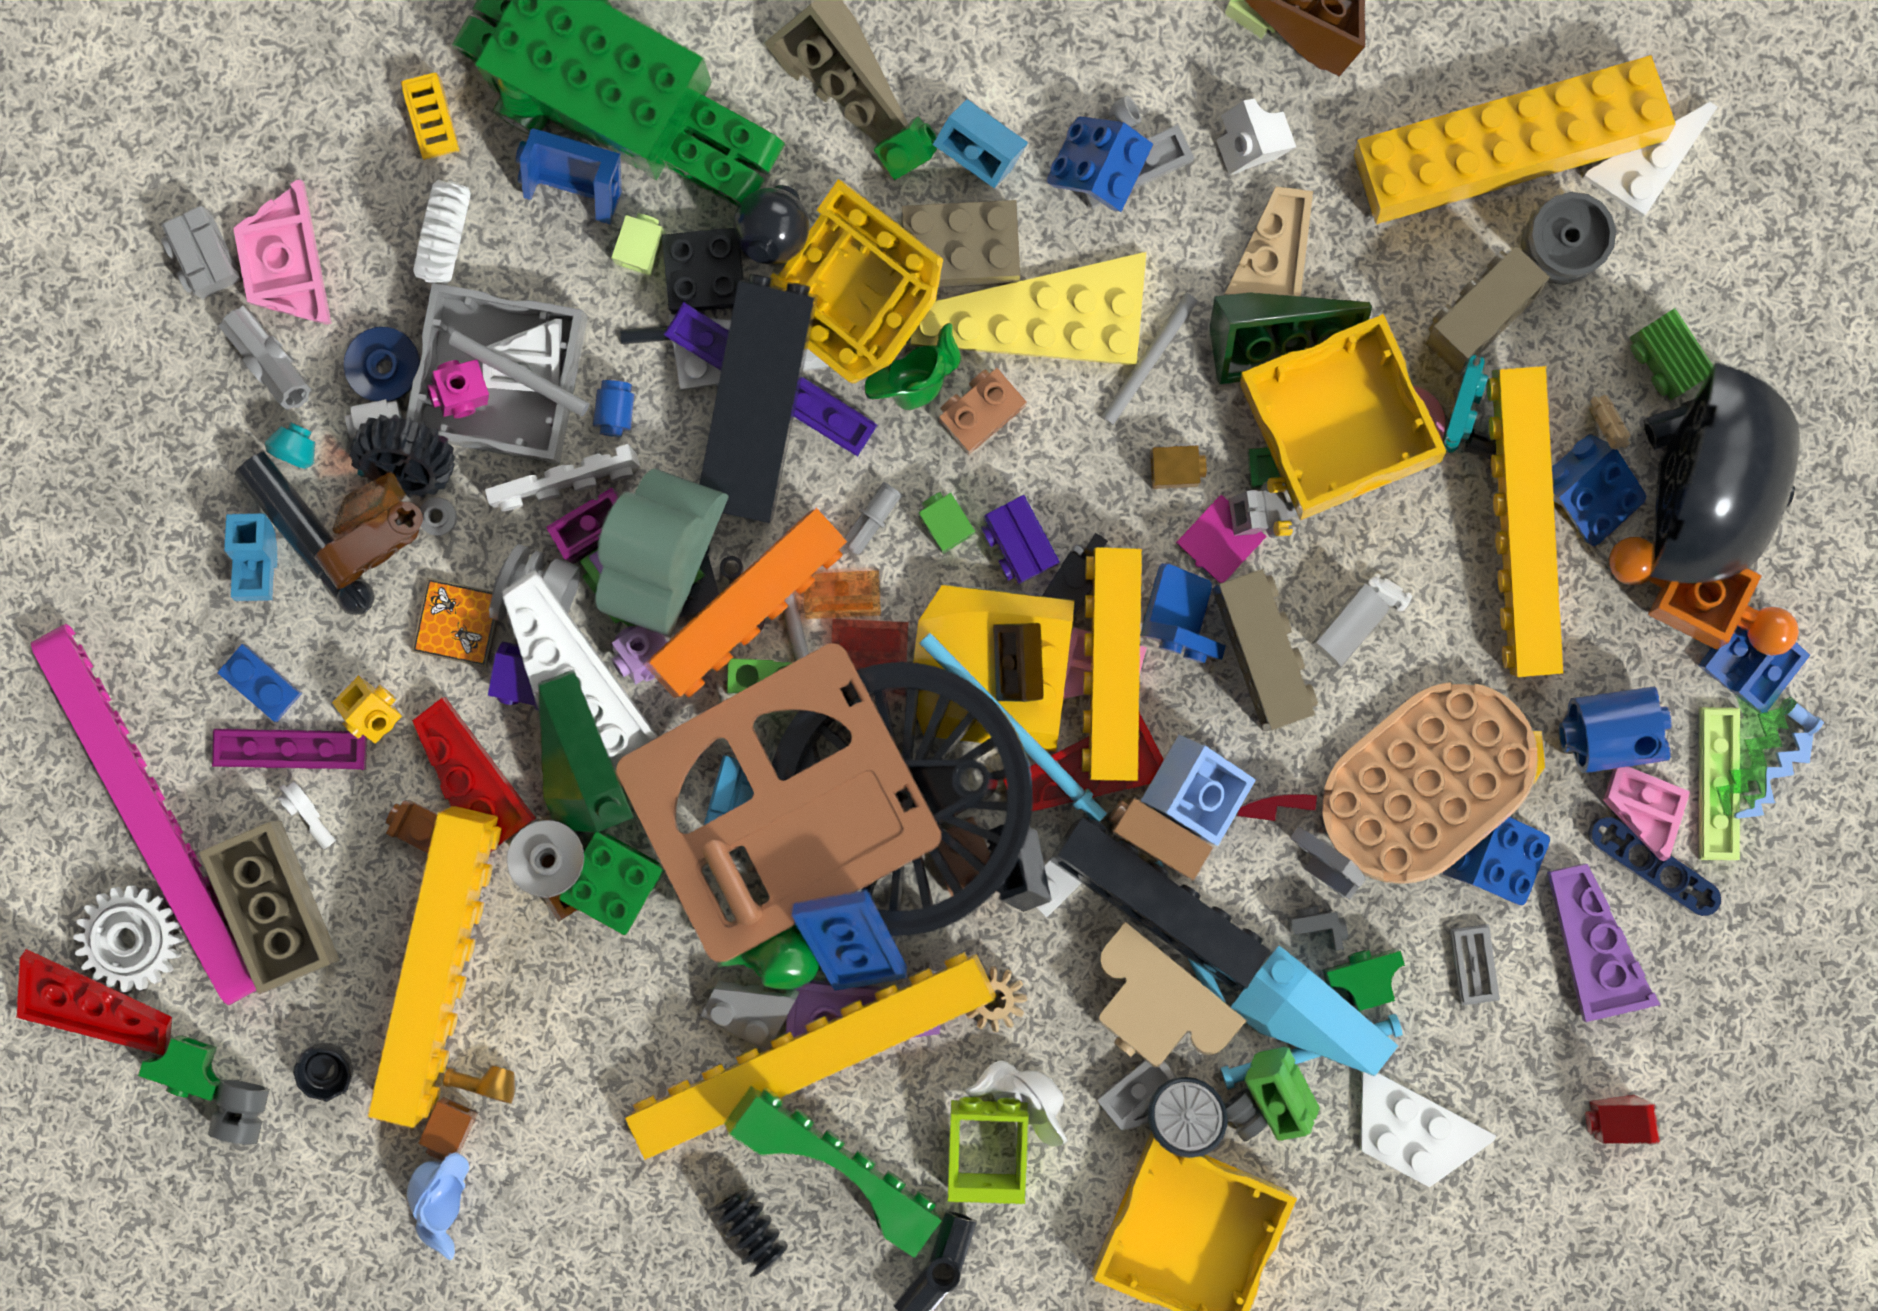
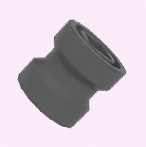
M1248 1087L1239 1091L1225 1103L1228 1116L1227 1121H1232L1235 1124L1236 1133L1243 1142L1252 1139L1268 1126Z

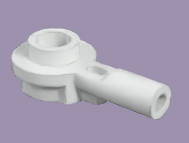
M294 781L287 787L284 784L279 787L283 793L278 798L280 803L291 816L297 812L309 825V832L323 850L336 841L319 820L320 815L315 810L312 802Z

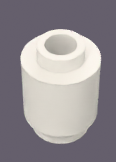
M384 399L352 406L350 408L351 415L345 416L349 436L353 438L360 424L366 423L368 418L377 419L380 414L388 418H392L394 414H397L402 418L397 400L387 402Z

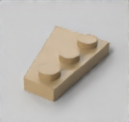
M1275 187L1224 295L1253 292L1301 296L1313 191Z

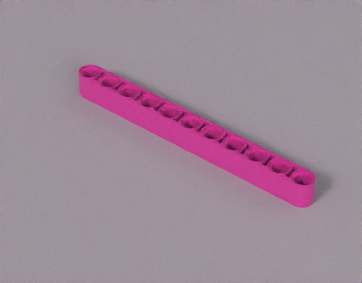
M65 623L32 641L31 649L216 992L223 1002L230 1006L257 990L226 916L217 903L218 897L209 878L207 876L203 877L199 870L201 864L190 843L185 844L180 834L184 832L172 810L167 811L162 801L165 800V797L154 777L149 778L144 769L147 767V764L135 743L131 745L127 737L129 731L117 710H112L109 704L111 698L99 677L95 678L91 671L93 665L82 644L77 645L73 635L76 633Z

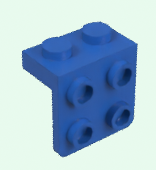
M1080 116L1075 119L1067 131L1064 144L1051 165L1047 183L1054 188L1087 193L1112 211L1122 212L1153 143L1124 122Z
M1590 433L1584 439L1578 441L1573 446V449L1560 461L1552 465L1554 502L1562 505L1584 540L1592 546L1600 544L1646 501L1647 495L1618 449L1611 448L1608 442Z
M1162 563L1158 567L1140 636L1159 642V649L1175 654L1184 652L1183 658L1191 661L1205 663L1207 657L1222 660L1226 645L1199 635L1212 590L1211 581L1174 565Z
M1508 817L1452 866L1443 871V875L1478 887L1522 906L1528 900L1548 849L1550 837L1537 829Z

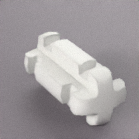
M1378 573L1373 574L1366 583L1387 605L1397 606V611H1404L1411 601V593H1403V588L1386 578L1382 580Z

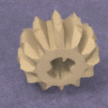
M991 966L989 970L991 979L989 981L994 992L996 989L1003 992L1000 996L1001 999H1005V1002L1002 1006L996 1004L993 1009L988 1008L987 1004L967 1012L966 1016L970 1019L980 1013L981 1017L977 1022V1027L983 1029L987 1020L990 1019L992 1020V1031L998 1032L999 1019L1003 1018L1005 1025L1011 1028L1014 1024L1008 1014L1011 1012L1018 1017L1023 1016L1024 1011L1015 1006L1014 1003L1026 1002L1027 996L1025 994H1013V992L1023 986V983L1019 979L1010 985L1007 984L1012 975L1011 970L1006 969L1000 980L997 979L996 966Z

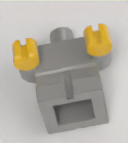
M1283 477L1269 478L1267 482L1263 483L1260 491H1245L1229 498L1234 536L1251 535L1266 531L1270 538H1277L1279 536H1290L1293 533V529H1289L1292 522L1288 518L1295 517L1297 512L1292 502L1285 503L1284 493L1282 492H1285L1286 485L1283 486L1282 483L1286 481Z

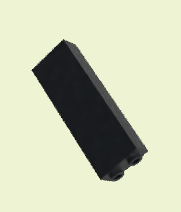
M750 274L749 280L742 279L738 282L699 484L729 496L722 513L770 523L774 518L818 295L809 293L810 286L788 282L787 288L772 285L773 278Z

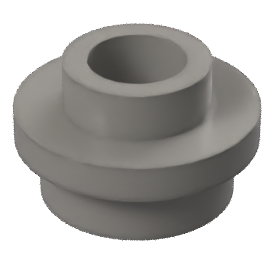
M431 498L420 507L423 514L421 527L425 532L441 536L449 533L454 528L457 521L456 509L446 499ZM437 509L443 512V519L439 523H433L431 521V513Z

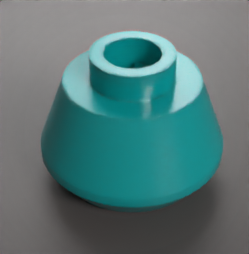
M291 422L288 429L280 426L264 444L266 452L298 468L307 469L314 464L316 442L309 439L311 431Z

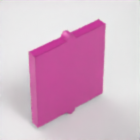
M1221 494L1176 543L1196 561V567H1203L1219 583H1223L1267 536L1263 532L1234 536L1229 501Z

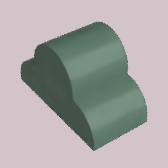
M656 468L648 471L640 481L635 493L625 492L617 499L604 523L598 548L599 561L604 566L596 591L598 610L670 638L729 496L723 492Z

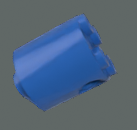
M1655 686L1570 698L1567 715L1559 723L1560 744L1564 753L1573 752L1576 764L1582 773L1669 761L1671 753L1669 743L1665 738V730L1671 728V715L1667 706L1660 707L1659 694Z

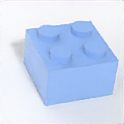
M1178 735L1141 802L1193 835L1218 846L1256 779L1207 746Z

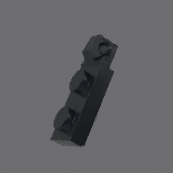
M1095 533L1085 549L1076 545L1073 551L1069 552L1042 596L1074 600V617L1085 600V595H1088L1092 588V580H1086L1085 577L1086 557H1093V550L1095 548H1104L1108 540Z

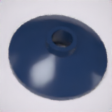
M375 327L363 331L350 343L344 357V373L349 385L361 397L373 402L384 399L387 402H391L407 394L412 389L413 379L420 365L418 350L411 339L399 330L390 327ZM384 360L390 361V371L380 373L378 370L380 362Z

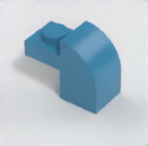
M226 514L224 551L232 559L230 597L234 601L273 600L274 568H277V540L271 521L265 514Z

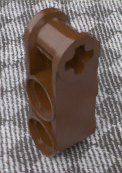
M401 501L376 517L361 523L346 536L326 545L314 558L336 588L342 589L354 582L369 569L381 565L396 552L411 544L418 536L423 522V514L420 508L411 502ZM399 519L401 523L409 521L411 523L410 527L408 528L405 524L398 526L396 524L397 520Z

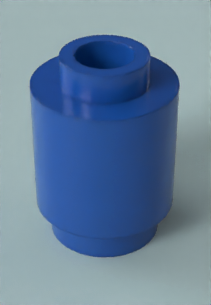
M602 380L601 389H597L593 418V426L600 428V435L622 437L623 431L631 430L635 396L634 393H631L632 384L616 380Z

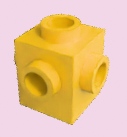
M359 675L332 702L345 720L342 724L351 734L358 739L364 735L375 744L385 734L390 732L395 723L402 717L393 705L397 699L381 684L374 688Z

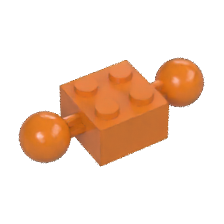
M1628 537L1619 541L1611 550L1609 556L1610 570L1620 582L1627 585H1640L1649 581L1661 587L1648 613L1649 616L1716 650L1729 643L1737 626L1746 630L1752 646L1757 651L1766 655L1775 656L1783 654L1795 645L1799 628L1796 619L1789 611L1780 607H1766L1758 611L1748 606L1762 575L1747 568L1734 576L1718 581L1704 583L1674 582L1650 576L1653 544L1641 537Z

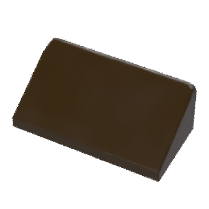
M1040 623L993 624L996 700L1012 702L1042 700L1044 689Z

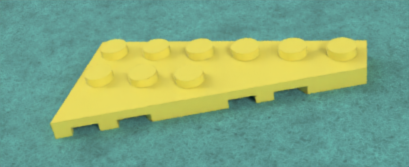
M1147 252L938 300L933 304L911 335V345L936 346L940 329L945 324L951 323L953 326V337L959 350L1136 366Z

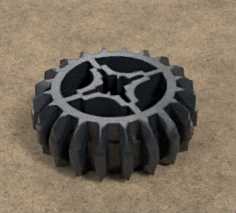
M381 414L377 419L368 418L366 423L360 424L359 429L356 430L350 446L351 465L358 469L357 474L359 476L367 477L368 483L377 484L381 487V491L387 489L393 491L395 495L397 493L405 494L408 498H411L413 494L425 498L427 493L436 495L438 490L445 489L455 466L454 447L448 444L447 437L438 435V429L426 427L425 422L417 423L412 421L411 417L402 419L397 414H394L392 418Z

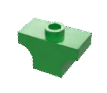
M1395 948L1371 955L1370 950H1363L1348 955L1349 962L1322 970L1326 984L1330 987H1343L1350 996L1352 1006L1356 1010L1362 1011L1396 1001L1392 990V978L1399 968L1405 966L1401 951Z
M184 1035L173 1037L162 1058H150L142 1062L138 1076L167 1086L166 1092L172 1095L187 1098L191 1094L212 1101L216 1099L220 1082L212 1067L217 1047Z

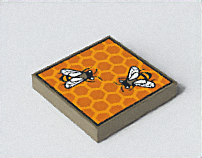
M427 578L411 652L488 668L498 620L489 617L493 591Z

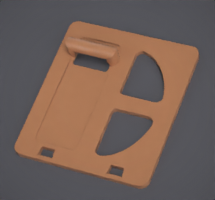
M835 643L824 645L630 752L619 760L616 768L618 778L707 955L717 962H727L794 926L796 922L792 917L793 903L856 892L930 852L941 841L940 828L847 651ZM852 682L861 700V703L851 707L848 705L840 689ZM784 710L812 711L830 716L841 722L850 730L852 740L846 748L797 775L781 781L763 749L753 725L758 716ZM724 738L729 742L754 791L753 798L693 832L683 834L679 831L676 820L677 802L683 782L691 767L705 749L715 740ZM905 786L917 808L904 812L895 794L904 789ZM739 846L746 848L770 896V900L761 906L754 903L729 852ZM706 864L709 865L736 918L732 922L726 919L703 873V867Z

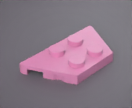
M299 179L290 184L291 188L274 201L270 199L259 208L254 216L245 218L233 228L246 299L251 305L325 325L332 324L305 182Z

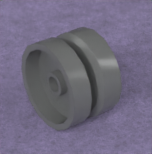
M1568 192L1556 195L1530 217L1522 232L1521 250L1550 277L1547 281L1548 283L1566 285L1581 281L1605 263L1614 249L1616 227L1613 216L1601 201L1589 194ZM1565 234L1571 237L1570 241L1566 240Z

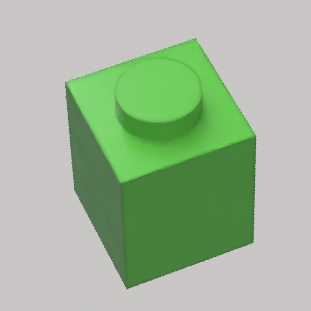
M938 492L921 503L924 510L919 512V517L942 554L975 534L974 528L952 493L943 497L941 492Z

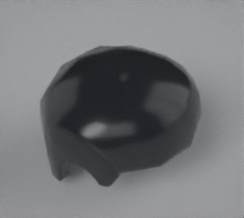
M318 1043L303 1050L297 1057L293 1074L297 1087L307 1097L328 1102L341 1094L344 1095L348 1091L354 1070L350 1056L342 1047L333 1043ZM334 1065L333 1074L329 1078L324 1079Z

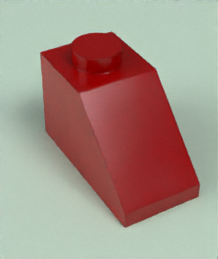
M1637 1095L1590 1101L1591 1111H1586L1585 1119L1589 1134H1594L1596 1140L1603 1144L1660 1143L1654 1103Z

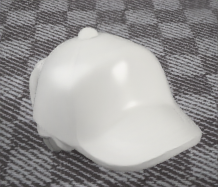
M997 1061L983 1072L976 1084L965 1089L966 1094L973 1097L992 1093L996 1101L1000 1098L1011 1097L1021 1102H1028V1126H1032L1040 1140L1049 1146H1060L1067 1142V1138L1056 1118L1063 1105L1064 1096L1053 1080L1038 1071L1020 1072L1006 1061Z

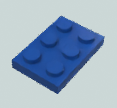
M867 890L793 903L792 917L834 991L906 979L907 965Z

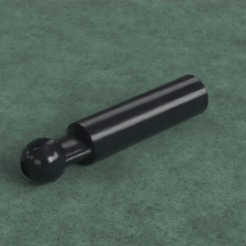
M260 452L246 460L234 474L313 575L320 579L336 598L340 609L350 615L366 613L372 607L375 600L374 590L371 585L360 576L348 586L337 589L314 558L322 548L335 539L266 452Z

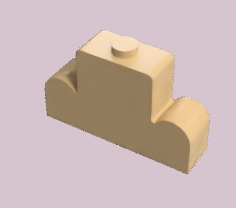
M1127 922L1121 926L1104 947L1101 953L1103 972L1114 981L1122 982L1125 980L1126 983L1100 1013L1099 1020L1104 1027L1117 1037L1113 1043L1129 1057H1132L1136 1052L1151 1066L1159 1067L1187 1033L1191 1035V1043L1198 1052L1204 1055L1218 1054L1227 1046L1246 1022L1242 1016Z

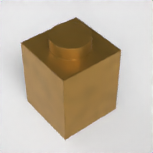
M1199 445L1153 447L1150 451L1152 489L1198 487L1201 483L1200 478L1206 477V456L1199 455Z

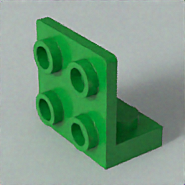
M602 830L594 834L584 852V865L579 878L568 890L561 893L560 900L616 932L626 935L630 931L656 882L662 879L665 869L662 863Z

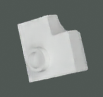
M1255 98L1244 100L1221 115L1227 133L1216 141L1229 175L1276 160L1296 147L1284 112L1268 113L1260 108Z

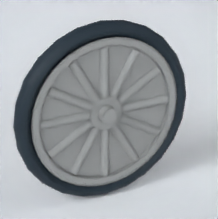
M1191 1077L1173 1078L1157 1088L1151 1097L1148 1106L1149 1127L1157 1142L1168 1152L1180 1157H1201L1213 1151L1224 1138L1228 1118L1226 1107L1221 1096L1206 1082Z

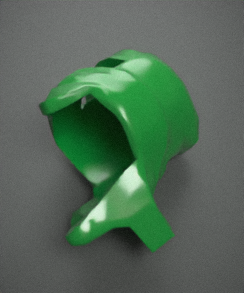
M797 924L727 962H717L718 967L744 965L752 968L761 977V982L764 986L783 990L797 989L813 980L820 967Z

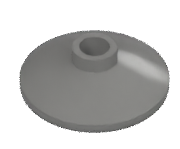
M551 820L537 821L524 827L513 838L507 853V867L514 883L524 892L537 897H551L568 890L579 878L584 865V850L579 837L568 826ZM547 855H553L555 858L554 864L548 868L543 867V858Z

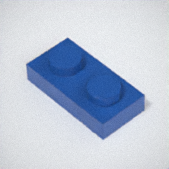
M241 644L217 672L274 722H278L302 694L245 644Z

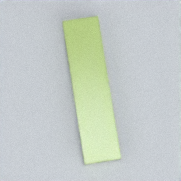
M1699 707V860H1740V818H1734V814L1740 811V708Z

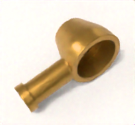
M491 1065L482 1078H477L456 1072V1069L448 1068L444 1075L443 1086L448 1088L452 1086L512 1104L515 1094V1072Z

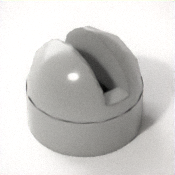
M1124 96L1117 100L1110 108L1109 118L1115 115L1117 121L1124 122L1130 127L1141 122L1139 109L1129 96Z

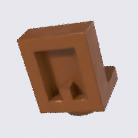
M403 800L401 805L396 803L388 814L385 823L389 825L386 835L392 838L397 837L429 854L438 814L411 800Z

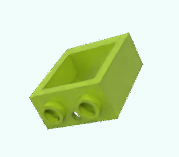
M973 1096L951 1100L948 1202L1025 1204L1028 1102H1021L1011 1097L1000 1098L998 1101H982L980 1098ZM960 1120L1017 1122L1015 1174L959 1173Z

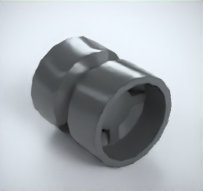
M220 1080L215 1100L220 1109L212 1114L208 1135L214 1139L235 1144H257L263 1122L258 1118V1114L265 1111L270 1089L262 1085L239 1080ZM236 1113L242 1114V1117L238 1118L235 1117Z

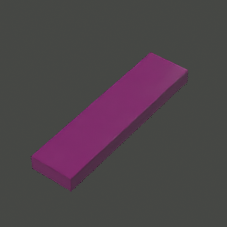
M213 729L212 767L366 770L367 737L364 735L358 739L349 731Z

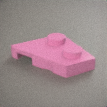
M1631 767L1613 769L1603 801L1658 859L1665 861L1670 858L1690 791Z

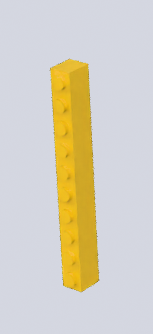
M965 952L959 953L944 961L946 968L933 974L930 968L922 970L910 976L911 984L903 988L897 989L895 984L885 987L874 993L876 1000L866 1005H862L861 1000L848 1004L839 1009L842 1016L829 1022L826 1016L820 1017L806 1024L807 1032L793 1037L791 1032L785 1033L771 1040L772 1048L759 1053L757 1048L748 1050L735 1057L738 1063L724 1069L722 1063L709 1068L701 1073L703 1080L690 1085L688 1079L667 1088L669 1095L657 1101L654 1095H651L634 1103L635 1111L625 1119L644 1160L723 1125L750 1086H753L760 1092L767 1088L782 1098L993 1001L996 994L977 953L968 958Z

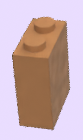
M1128 798L1126 803L1119 800L1107 819L1113 823L1109 829L1110 831L1191 880L1196 878L1214 848L1135 798Z

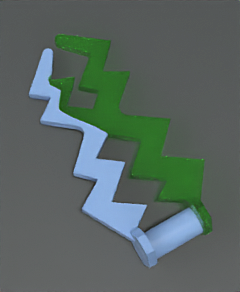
M1793 697L1783 700L1777 709L1757 714L1764 736L1744 739L1751 760V766L1744 769L1728 770L1734 784L1716 787L1723 814L1725 816L1732 814L1729 794L1749 792L1747 781L1756 780L1760 794L1743 796L1750 808L1735 813L1734 818L1763 816L1764 812L1761 804L1775 803L1770 785L1771 779L1794 775L1792 762L1810 763L1813 734L1819 731L1824 721L1799 705ZM1787 714L1804 727V733H1792L1798 750L1775 752L1780 767H1767L1763 749L1783 747L1777 728L1789 729L1784 717Z

